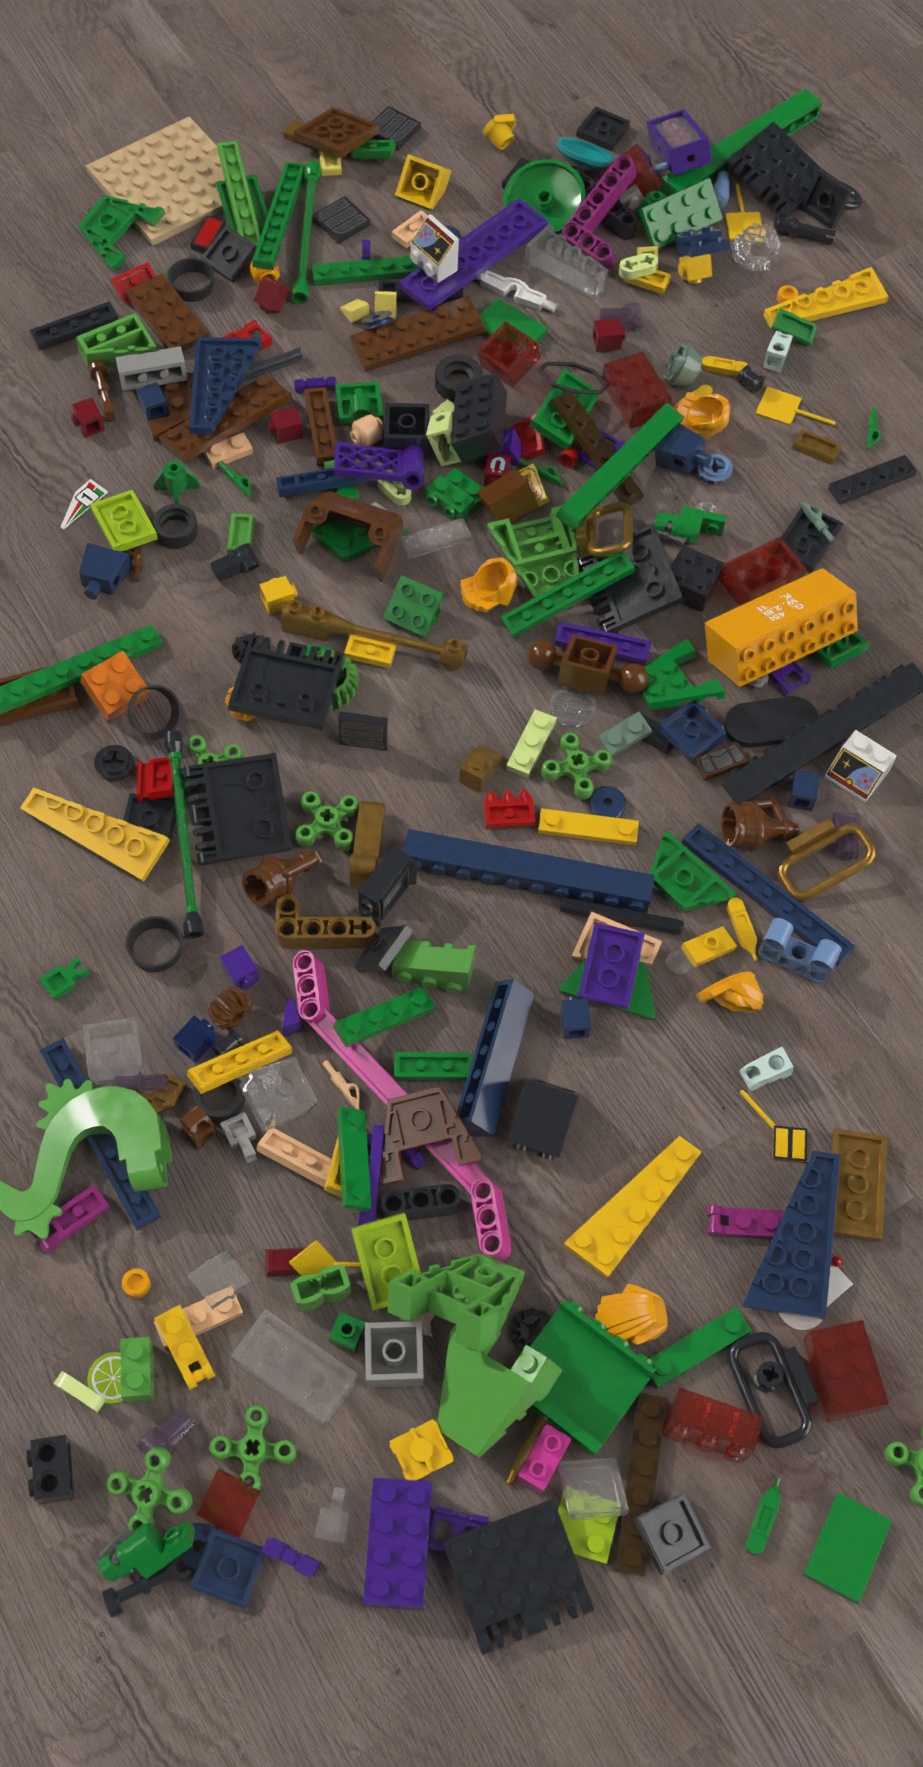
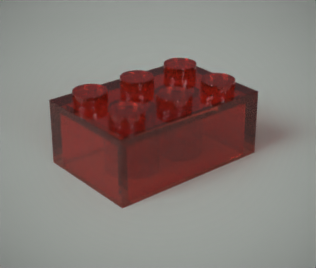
M643 352L604 364L602 378L609 384L606 391L630 429L646 424L666 403L671 405L672 397Z
M778 537L724 563L719 581L736 603L741 606L804 577L807 569L784 540Z
M863 1320L813 1330L807 1333L803 1338V1342L827 1423L882 1411L889 1405Z
M679 1387L671 1401L663 1432L669 1434L668 1438L673 1441L685 1443L686 1440L696 1444V1448L701 1451L712 1453L714 1450L724 1454L723 1457L725 1459L740 1463L741 1460L746 1461L755 1451L763 1417Z

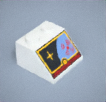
M430 214L411 241L410 258L429 277H432L439 283L457 271L459 239Z
M855 730L841 748L824 778L866 803L890 771L897 755Z

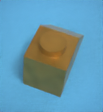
M484 744L472 749L460 767L459 783L481 793L503 760L504 755Z

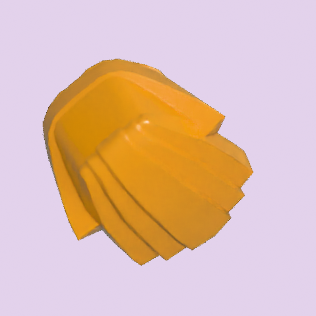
M687 392L676 407V410L684 416L680 424L706 440L716 433L723 432V429L729 422L731 406L729 401L720 394L698 396Z
M502 557L491 558L485 561L474 576L463 579L460 582L462 600L465 605L483 613L492 610L500 604L508 606L518 580L515 569Z
M741 972L729 976L696 994L698 1001L701 1003L714 999L721 1006L734 1012H757L761 1010L763 1005V994L755 974L752 972Z
M627 1284L622 1293L601 1297L598 1313L595 1314V1319L607 1327L606 1332L614 1338L616 1336L623 1338L627 1343L641 1344L654 1340L664 1333L668 1326L667 1312L663 1299L651 1291L632 1284Z

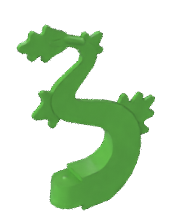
M70 1079L64 1080L61 1088L48 1083L46 1085L48 1099L41 1100L38 1104L42 1110L48 1112V1115L37 1122V1127L40 1130H44L45 1134L40 1146L32 1186L27 1191L22 1192L0 1181V1210L16 1222L14 1235L17 1237H21L26 1232H33L42 1240L47 1239L50 1221L62 1214V1210L53 1203L58 1196L71 1154L78 1142L88 1135L97 1133L110 1134L116 1138L119 1161L127 1168L130 1184L134 1192L167 1187L166 1164L173 1162L167 1126L150 1103L134 1090L116 1086L93 1089V1083L90 1080H86L79 1089H75Z

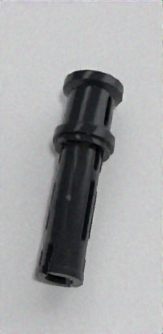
M778 213L772 228L773 233L779 231L788 234L789 237H794L795 234L830 244L833 243L834 238L826 237V235L834 237L836 233L835 230L800 223L797 218L788 219L781 217Z

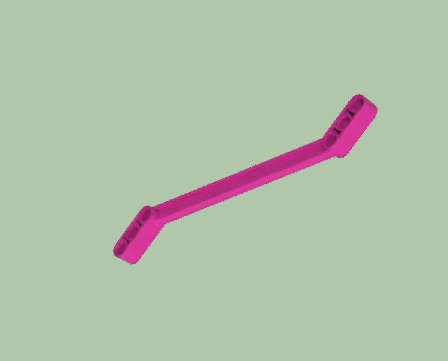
M305 950L297 953L293 959V970L300 1016L315 1029L386 1105L388 1104V1099L407 1095L408 1093L360 1043L347 1048L344 1046L333 1029L334 1022L338 1020L330 1012L324 964L309 951ZM317 1010V1013L312 1016L313 1012ZM452 1139L426 1145L427 1149L471 1194L481 1251L490 1258L498 1261L505 1260L511 1253V1241L501 1189L475 1163L464 1166L458 1165ZM491 1188L490 1195L483 1198L484 1191ZM495 1214L493 1223L487 1225L488 1217ZM499 1240L500 1245L498 1249L492 1252V1244Z

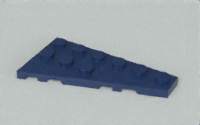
M196 337L189 424L190 434L213 435L262 346V338Z
M812 1151L741 1307L821 1320L826 1319L840 1164L839 1154Z

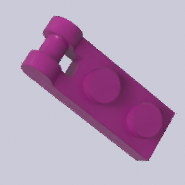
M93 1185L60 1207L62 1214L54 1217L49 1224V1228L55 1227L56 1233L51 1236L49 1235L45 1240H42L33 1232L30 1233L41 1242L40 1248L45 1254L49 1253L58 1244L110 1210V1206L96 1186Z
M708 1206L707 1217H710V1225L707 1226V1235L713 1237L772 1239L783 1216V1210ZM721 1219H727V1226L721 1225Z

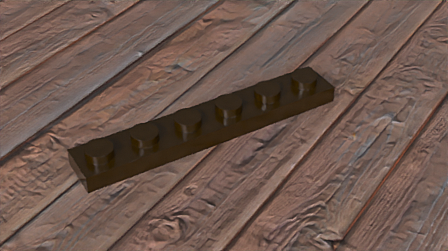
M572 391L555 397L552 402L553 406L599 470L615 452ZM631 475L613 491L620 502L629 505L642 501L644 494Z
M643 1393L637 1396L614 1572L641 1577L645 1576L648 1550L633 1518L645 1513L654 1506L667 1400L665 1397Z

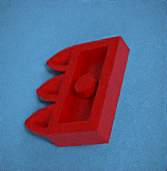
M146 262L111 278L110 283L120 301L123 300L126 304L133 307L126 297V291L156 277L149 262Z
M536 414L515 423L509 428H514L522 441L520 458H524L525 461L546 453L543 435L529 426Z
M523 789L520 792L518 801H516L514 795L509 790L504 792L501 802H499L498 797L492 791L487 793L484 799L486 829L535 827L533 799L527 790Z

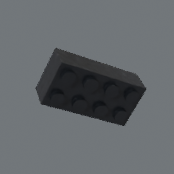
M497 373L484 375L476 380L463 382L456 386L451 445L462 463L503 450L507 391Z

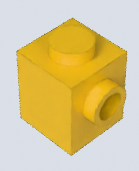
M710 254L695 257H679L678 272L681 279L694 284L702 282V278L712 276Z
M286 576L273 578L268 582L260 584L261 599L269 616L282 612L284 603L295 600V597H297L294 584H290Z

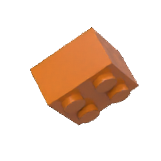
M124 651L81 675V684L106 722L127 711L128 703L134 693L147 687ZM144 690L140 693L133 707L148 699L150 690Z

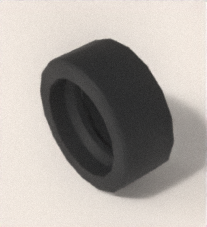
M169 504L163 506L153 517V527L157 533V540L165 547L171 549L186 547L195 540L198 534L196 516L185 505ZM173 519H181L189 523L188 528L179 533H169L162 529L166 522Z
M238 1078L225 1083L234 1090L235 1099L232 1105L223 1110L209 1109L203 1100L204 1093L201 1094L194 1087L193 1100L195 1106H199L208 1115L212 1123L220 1124L241 1113L244 1107L245 1094L241 1081Z

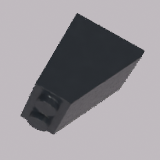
M529 1077L526 1080L508 1141L513 1142L512 1147L525 1152L528 1151V1148L539 1151L538 1156L553 1160L554 1156L559 1158L581 1093Z

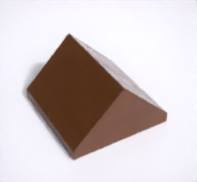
M516 469L477 491L479 498L494 522L509 518L510 524H513L539 508L528 481Z

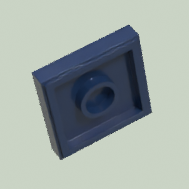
M211 1528L189 1588L246 1609L265 1556L261 1552L263 1547Z

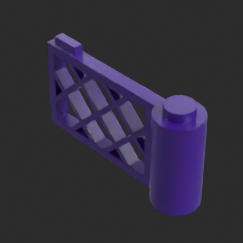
M348 442L335 443L334 475L402 482L405 488L416 490L424 483V452L422 448L416 445H409L403 450L353 445V443ZM341 452H348L350 455L345 456ZM364 455H372L373 457L368 459ZM386 457H393L396 459L390 461ZM358 459L361 462L357 464L352 460ZM378 461H380V462L383 463L384 465L378 466V465L375 464V463L378 462ZM344 464H347V465L349 466V468H344V467H339V466L344 465ZM368 466L372 470H365L364 468ZM391 469L396 473H389L386 470Z

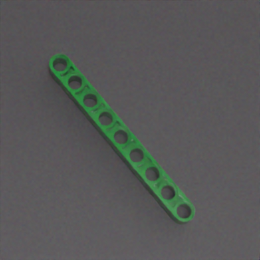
M666 403L562 505L555 516L574 531L655 450L657 445L683 421L684 416L669 403Z

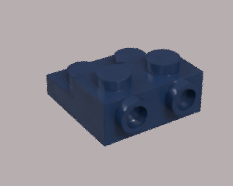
M714 226L702 227V230L698 232L685 230L682 231V235L675 236L677 253L689 257L731 249L730 241L722 239V230L714 229Z
M696 700L691 701L661 721L657 727L688 761L702 752L704 754L708 753L723 743L726 735L722 724L716 722L709 715L707 709L697 703Z

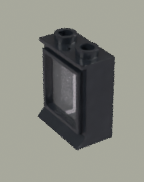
M393 846L358 891L360 916L371 918L380 927L381 919L384 920L409 888V885L417 883V860Z

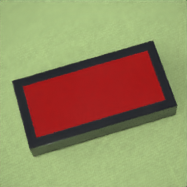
M207 215L190 243L191 249L205 253L225 227L226 221Z

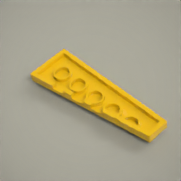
M870 267L850 275L849 279L844 281L837 280L832 282L831 286L824 289L823 287L817 288L812 294H802L794 299L767 308L763 316L771 329L776 313L780 308L808 321H814L887 303L889 296L874 270Z
M34 787L20 807L24 812L143 882L170 842V839L164 835L137 827L126 821L91 810L83 805L67 801L64 798Z
M679 1136L569 1237L563 1247L608 1279L698 1159L701 1151Z

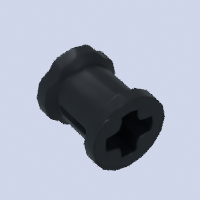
M746 365L739 372L736 381L745 384L751 389L752 393H756L763 386L765 376H759L751 370L749 365Z
M231 1028L228 1031V1035L220 1042L213 1043L211 1048L217 1056H220L246 1043Z
M773 1361L762 1363L753 1375V1382L756 1388L765 1393L775 1390L783 1379L782 1368ZM765 1372L770 1373L771 1382L766 1381Z

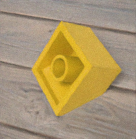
M408 154L395 196L433 210L446 190L452 170Z

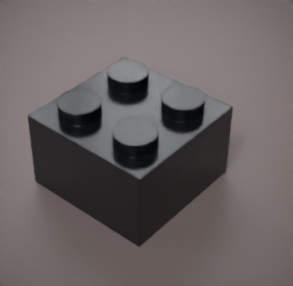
M385 403L384 448L403 450L409 445H416L422 448L424 456H429V440L426 434L429 425L430 404Z
M682 545L671 565L685 600L682 604L703 612L721 580L725 562Z

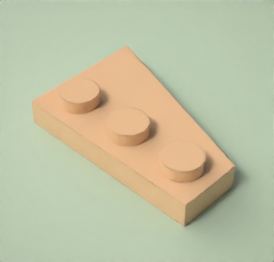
M591 912L571 959L586 960L594 922L632 931L636 930ZM645 934L639 961L646 963V966L652 967L662 941Z

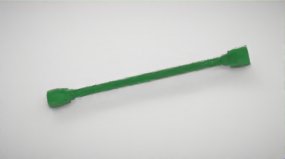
M308 161L305 164L304 178L307 180L302 241L298 279L296 283L293 282L291 295L292 301L297 304H305L309 297L306 274L315 185L320 181L321 165L317 161Z

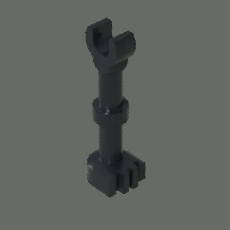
M184 1554L179 1555L165 1569L154 1573L147 1579L141 1576L137 1582L119 1591L112 1587L102 1591L103 1599L111 1618L124 1613L122 1602L141 1593L146 1595L152 1592L151 1588L168 1580L189 1578L192 1575L190 1569L182 1573L178 1571L179 1563L187 1559Z

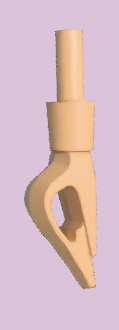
M328 1060L324 1061L323 1065L331 1075L330 1079L341 1090L353 1108L360 1110L359 1087L356 1084L346 1083L342 1074L336 1072ZM350 1090H356V1099L351 1096Z

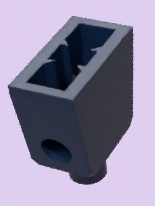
M680 423L655 448L657 466L686 474L690 473L697 464L707 467L712 458L710 454L706 453L705 439Z
M87 543L79 571L81 584L86 588L84 591L85 596L95 600L100 592L110 595L114 594L132 569L129 554Z

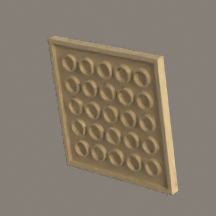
M190 117L86 165L87 173L108 196L125 199L129 203L137 205L144 203L147 207L156 208V206L164 209L165 215L155 227L139 218L132 223L152 246L204 221L207 215L213 217L223 212L216 189V182L224 181L217 146Z

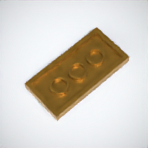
M834 1128L832 1131L831 1153L840 1155L833 1235L881 1242L883 1236L888 1136Z

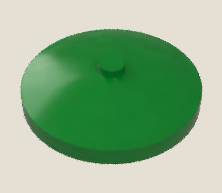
M553 159L536 160L522 166L509 179L504 190L503 205L506 208L518 198L548 220V227L533 238H552L563 234L564 225L586 198L585 187L578 172L570 165Z

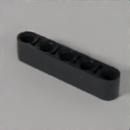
M571 166L580 175L587 197L597 183L577 167ZM617 200L600 223L619 238L630 240L635 236L637 215Z

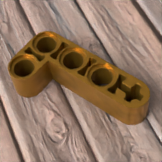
M360 801L354 852L351 854L350 888L360 889L379 865L385 816V803Z
M290 894L279 897L276 903V935L278 944L283 948H367L376 937L375 922L369 917H300L299 901ZM286 908H292V909H294V910L291 911V912H284V911H283V910L286 909ZM313 930L319 932V933L316 934V935H309V934H308V932L313 931ZM337 930H341V931H344V932H345V933L342 934V935H335V934H334V932L337 931ZM285 931L293 932V934L288 936L283 935L282 933Z

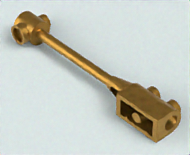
M299 600L286 601L281 613V630L284 632L325 642L329 634L352 633L440 655L439 662L444 663L445 667L452 671L464 667L468 653V645L461 643L456 638L445 639L442 646L355 625L333 614L331 611L324 610L320 605L313 607L302 605Z

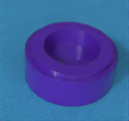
M362 240V260L371 259V242L369 240Z

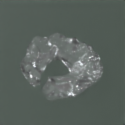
M753 223V226L747 227L735 238L732 244V256L738 265H742V268L762 272L768 270L772 262L767 256L753 255L750 251L752 245L763 243L770 251V255H776L781 248V242L776 229L772 225L760 226Z

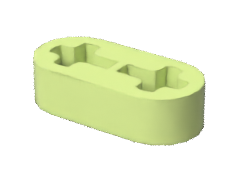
M651 253L625 258L620 262L619 275L627 280L651 275L656 272L658 259Z
M391 469L386 470L389 473H395ZM377 480V487L396 505L403 506L411 501L412 491L405 488L402 482L391 481L390 483L386 480Z
M63 1371L53 1383L96 1413L99 1412L106 1401L99 1394Z

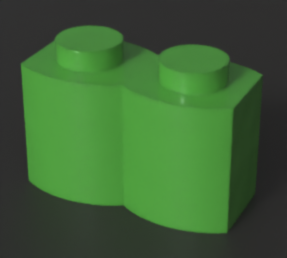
M343 1265L327 1267L318 1275L308 1274L301 1276L290 1284L299 1312L313 1311L323 1305L324 1302H339L351 1294L350 1281Z

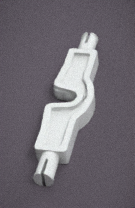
M488 270L475 278L480 281V286L502 297L512 290L516 291L514 295L516 303L538 311L544 308L554 313L557 309V304L546 300L547 296L529 288L526 283L519 279L505 278Z

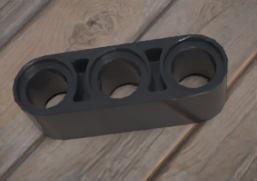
M452 1184L389 1191L381 1200V1212L384 1218L405 1213L407 1221L449 1216L457 1212L459 1208L460 1192ZM445 1195H450L455 1201L451 1204H445L441 1201V1198ZM424 1199L428 1204L423 1208H419L414 1205V1201ZM391 1202H396L401 1207L397 1211H390L386 1206Z

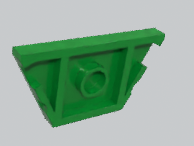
M667 830L664 832L649 873L655 875L653 885L683 912L735 898L736 892Z
M586 960L559 987V992L578 997ZM639 961L628 1010L605 1004L601 1005L654 1020L655 1010L646 963Z

